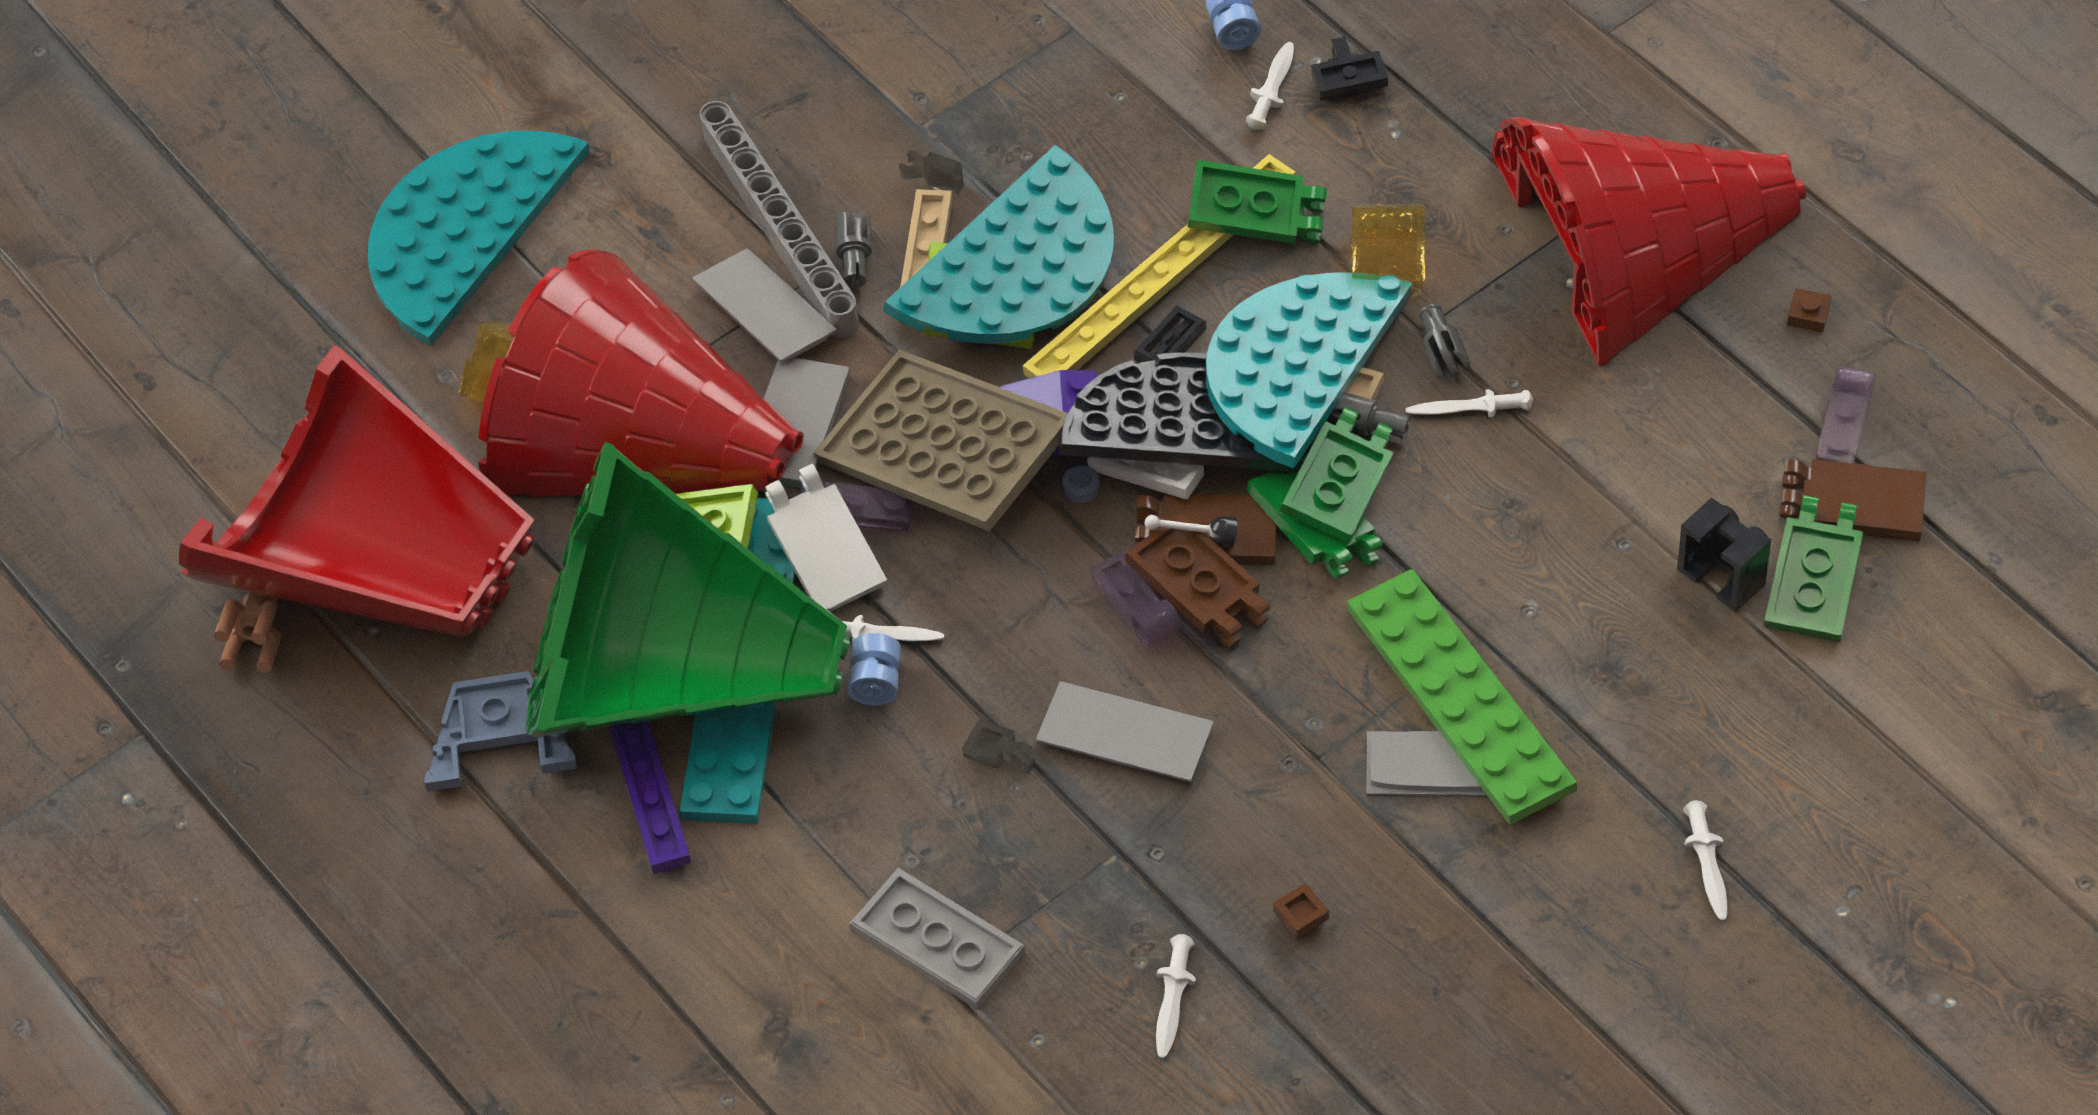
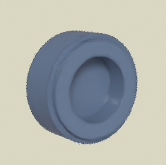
M1084 465L1068 469L1062 477V488L1065 497L1076 503H1086L1093 500L1100 490L1098 473L1093 468Z

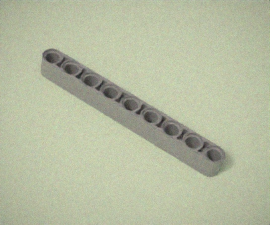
M722 101L708 102L700 110L705 143L811 306L837 329V332L832 334V336L837 338L850 337L859 328L855 296L731 108Z

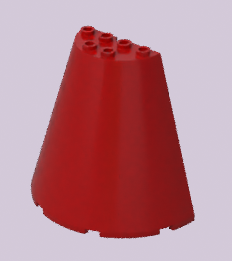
M334 345L315 370L314 378L305 401L304 409L308 411L307 417L299 419L295 424L281 452L282 459L266 478L246 509L225 531L218 542L212 540L214 524L201 517L198 519L180 543L179 565L184 567L181 573L194 581L465 638L476 627L483 629L492 615L493 609L491 607L494 602L501 604L505 599L511 586L507 581L512 576L520 555L525 557L534 542L535 537L530 535L534 519L343 349Z

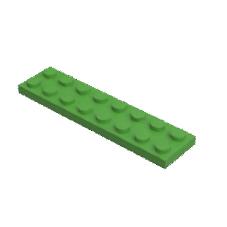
M1413 569L1347 601L1348 612L1430 721L1441 732L1509 825L1577 791V781Z

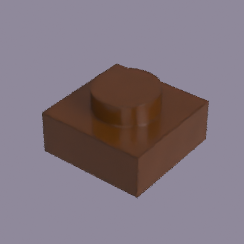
M1796 288L1787 325L1824 332L1832 295Z
M1306 883L1273 903V912L1296 939L1329 920V910Z

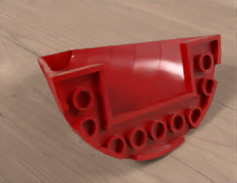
M1522 117L1505 119L1500 123L1502 130L1494 135L1492 157L1517 207L1531 204L1533 185L1574 265L1571 313L1598 366L1607 364V361L1631 341L1636 342L1698 289H1705L1733 264L1740 262L1769 236L1800 214V200L1806 198L1805 186L1800 178H1794L1790 159L1785 152L1774 155L1739 149L1727 150L1692 142L1686 144L1650 136L1640 137L1603 129L1592 130L1560 123H1546Z
M586 249L571 254L568 257V264L564 269L553 267L530 292L507 331L509 335L513 336L506 358L496 357L484 397L478 439L487 442L486 459L482 458L478 462V468L483 475L507 496L530 494L531 497L583 495L586 484L590 483L593 475L596 476V472H593V467L600 450L606 442L613 444L615 449L619 450L643 472L648 471L675 494L752 484L756 491H767L765 486L779 480L783 476L786 464L792 455L800 450L804 434L798 431L768 401H765L738 372H735L705 340H702L679 314L675 311L673 312L621 258L600 249Z

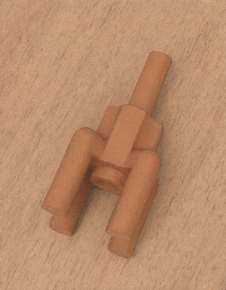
M249 592L246 595H242L240 602L235 599L226 601L214 633V638L217 641L226 642L219 662L220 668L226 671L232 670L242 643L246 640H252L256 644H264L256 668L262 673L271 671L282 640L280 631L272 626L279 607L277 598Z

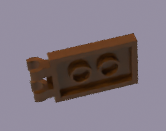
M1787 459L1785 461L1782 486L1792 489L1804 488L1803 495L1796 490H1783L1779 516L1782 518H1799L1803 496L1806 495L1819 498L1815 522L1837 526L1843 502L1857 505L1853 530L1863 531V535L1920 541L1923 527L1927 472L1812 459L1810 468L1799 460Z
M1164 493L1163 502L1149 495L1137 496V523L1145 524V519L1149 515H1155L1159 520L1170 521L1181 512L1194 524L1208 526L1212 520L1218 517H1236L1237 535L1234 547L1218 546L1238 564L1275 565L1276 524L1250 495L1192 493L1186 500ZM1145 525L1135 526V545L1156 530H1149Z
M1182 512L1170 520L1194 524ZM1160 527L1126 552L1125 562L1202 633L1212 627L1220 642L1229 649L1241 640L1236 633L1242 630V625L1233 618L1241 611H1243L1248 622L1255 628H1258L1268 620L1264 613L1270 609V605L1266 600L1257 595L1260 583L1205 533Z

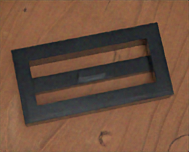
M1176 305L1133 352L1134 360L1140 363L1142 360L1144 362L1156 360V355L1165 354L1167 352L1185 353L1206 330V321ZM1181 318L1184 319L1183 322L1175 330L1171 331L1167 335L1165 341L1161 344V346L1153 354H1151V350L1162 340V338L1173 328V326Z

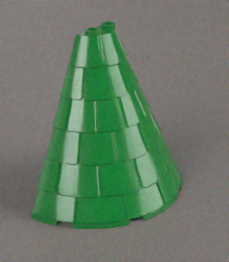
M605 442L593 467V472H596V476L593 475L590 483L586 484L561 559L562 565H565V570L560 571L556 586L553 587L533 669V673L539 676H535L527 704L526 732L529 733V736L540 738L576 730L586 731L624 723L637 724L679 715L684 717L727 708L734 710L776 701L783 703L837 695L842 681V673L837 672L840 659H845L850 644V638L845 637L847 625L814 599L807 596L769 563H764L731 534H724L648 471L643 472L619 450L615 449L613 444Z

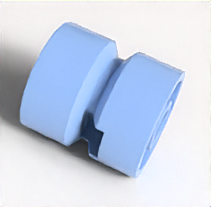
M1206 0V9L1213 23V29L1220 46L1229 50H1238L1250 46L1258 39L1261 34V26L1253 9L1252 0Z
M868 633L854 639L851 646V669L848 680V694L852 699L866 705H884L895 700L898 695V670L901 658V645L896 639L881 633Z

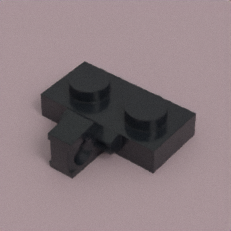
M1345 36L1331 39L1333 58L1327 59V62L1311 65V75L1320 100L1388 86V75L1380 52L1375 51L1360 55L1359 53L1351 54Z

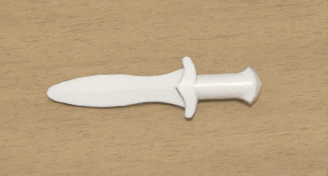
M1292 42L1284 44L1276 54L1263 87L1259 90L1256 88L1251 89L1250 95L1257 103L1253 113L1246 117V122L1253 130L1264 129L1267 125L1265 118L1269 109L1279 108L1283 105V99L1278 98V90L1291 66L1294 51Z
M1487 389L1485 390V396L1480 398L1423 403L1408 407L1405 411L1409 414L1434 415L1481 410L1488 412V417H1493L1496 414V410L1515 408L1529 410L1533 404V397L1528 390L1516 394L1494 395L1493 391Z
M862 615L857 616L853 622L842 621L847 625L845 637H852V642L860 635L868 633H881L903 641H934L944 638V634L923 628L868 624L864 622Z
M1698 800L1690 801L1685 805L1683 812L1690 819L1693 835L1685 840L1684 845L1686 847H1694L1697 852L1709 902L1720 920H1725L1727 917L1726 890L1715 857V848L1722 844L1723 839L1718 835L1709 833L1705 817L1707 805Z
M1178 934L1170 939V943L1173 946L1170 967L1160 968L1156 973L1157 977L1164 978L1165 984L1164 999L1159 1011L1156 1027V1047L1160 1058L1167 1056L1174 1042L1179 1022L1182 992L1187 984L1194 985L1196 978L1186 971L1188 954L1190 949L1195 946V943L1191 937L1184 934Z

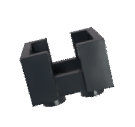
M1711 497L1681 524L1677 570L1697 583L1714 566L1717 565L1732 577L1728 579L1727 585L1717 593V599L1737 612L1766 585L1771 539L1758 527L1751 526L1747 528L1739 522V517L1732 508L1720 504Z

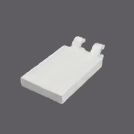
M810 464L799 470L801 474L799 479L806 492L788 500L787 494L779 480L765 486L767 490L765 492L766 497L775 513L767 516V521L807 595L831 612L886 585L887 578L836 485L833 484L824 488L813 464Z

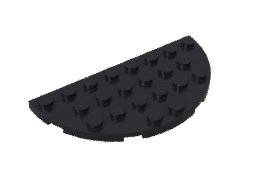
M1165 353L1156 355V360L1139 364H1136L1134 360L1125 362L1107 370L1088 383L1079 392L1076 402L1069 410V413L1067 412L1060 439V455L1299 472L1319 432L1294 468L1260 454L1254 450V443L1241 434H1233L1215 411L1206 386L1207 354ZM1329 416L1326 422L1336 426V423Z

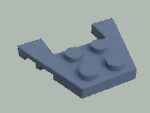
M529 671L454 682L452 684L441 720L442 729L437 744L433 747L431 766L429 771H426L424 777L427 792L462 786L459 754L462 752L538 741L540 766L543 774L577 769L575 755L572 749L569 748L562 733L537 738L529 736V733L526 732L528 697L534 680Z

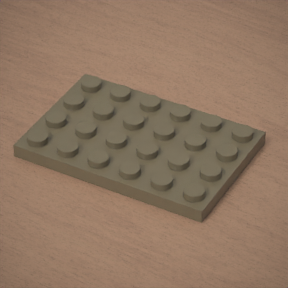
M899 349L813 454L822 465L990 532L1059 446L1067 413Z

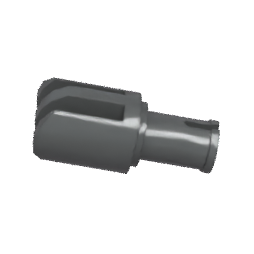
M838 211L835 214L836 254L844 261L843 280L850 287L851 277H854V287H861L867 280L865 275V259L872 252L871 216L865 215L861 222L860 214L851 213L848 221H846V212Z
M1429 304L1432 317H1429L1426 307H1423L1419 313L1427 332L1423 344L1434 373L1441 380L1446 378L1438 356L1442 355L1451 374L1459 372L1452 351L1456 349L1465 368L1470 366V360L1458 330L1453 326L1447 325L1441 306Z
M1346 392L1330 414L1331 420L1337 424L1344 408L1348 407L1359 412L1354 422L1353 433L1368 436L1369 433H1373L1380 422L1393 428L1390 435L1400 437V439L1406 438L1410 427L1408 422L1411 420L1410 416L1381 410L1376 400Z

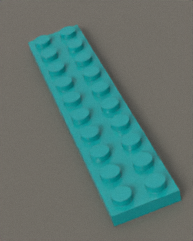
M757 498L748 549L764 563H769L795 585L796 573L767 521V516L775 513L767 498ZM777 701L734 710L727 708L695 714L679 811L681 820L759 824Z

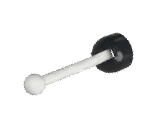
M1149 515L1145 519V526L1149 530L1161 527L1208 533L1210 539L1217 545L1233 548L1237 535L1236 517H1218L1212 520L1209 526L1159 520L1155 515Z

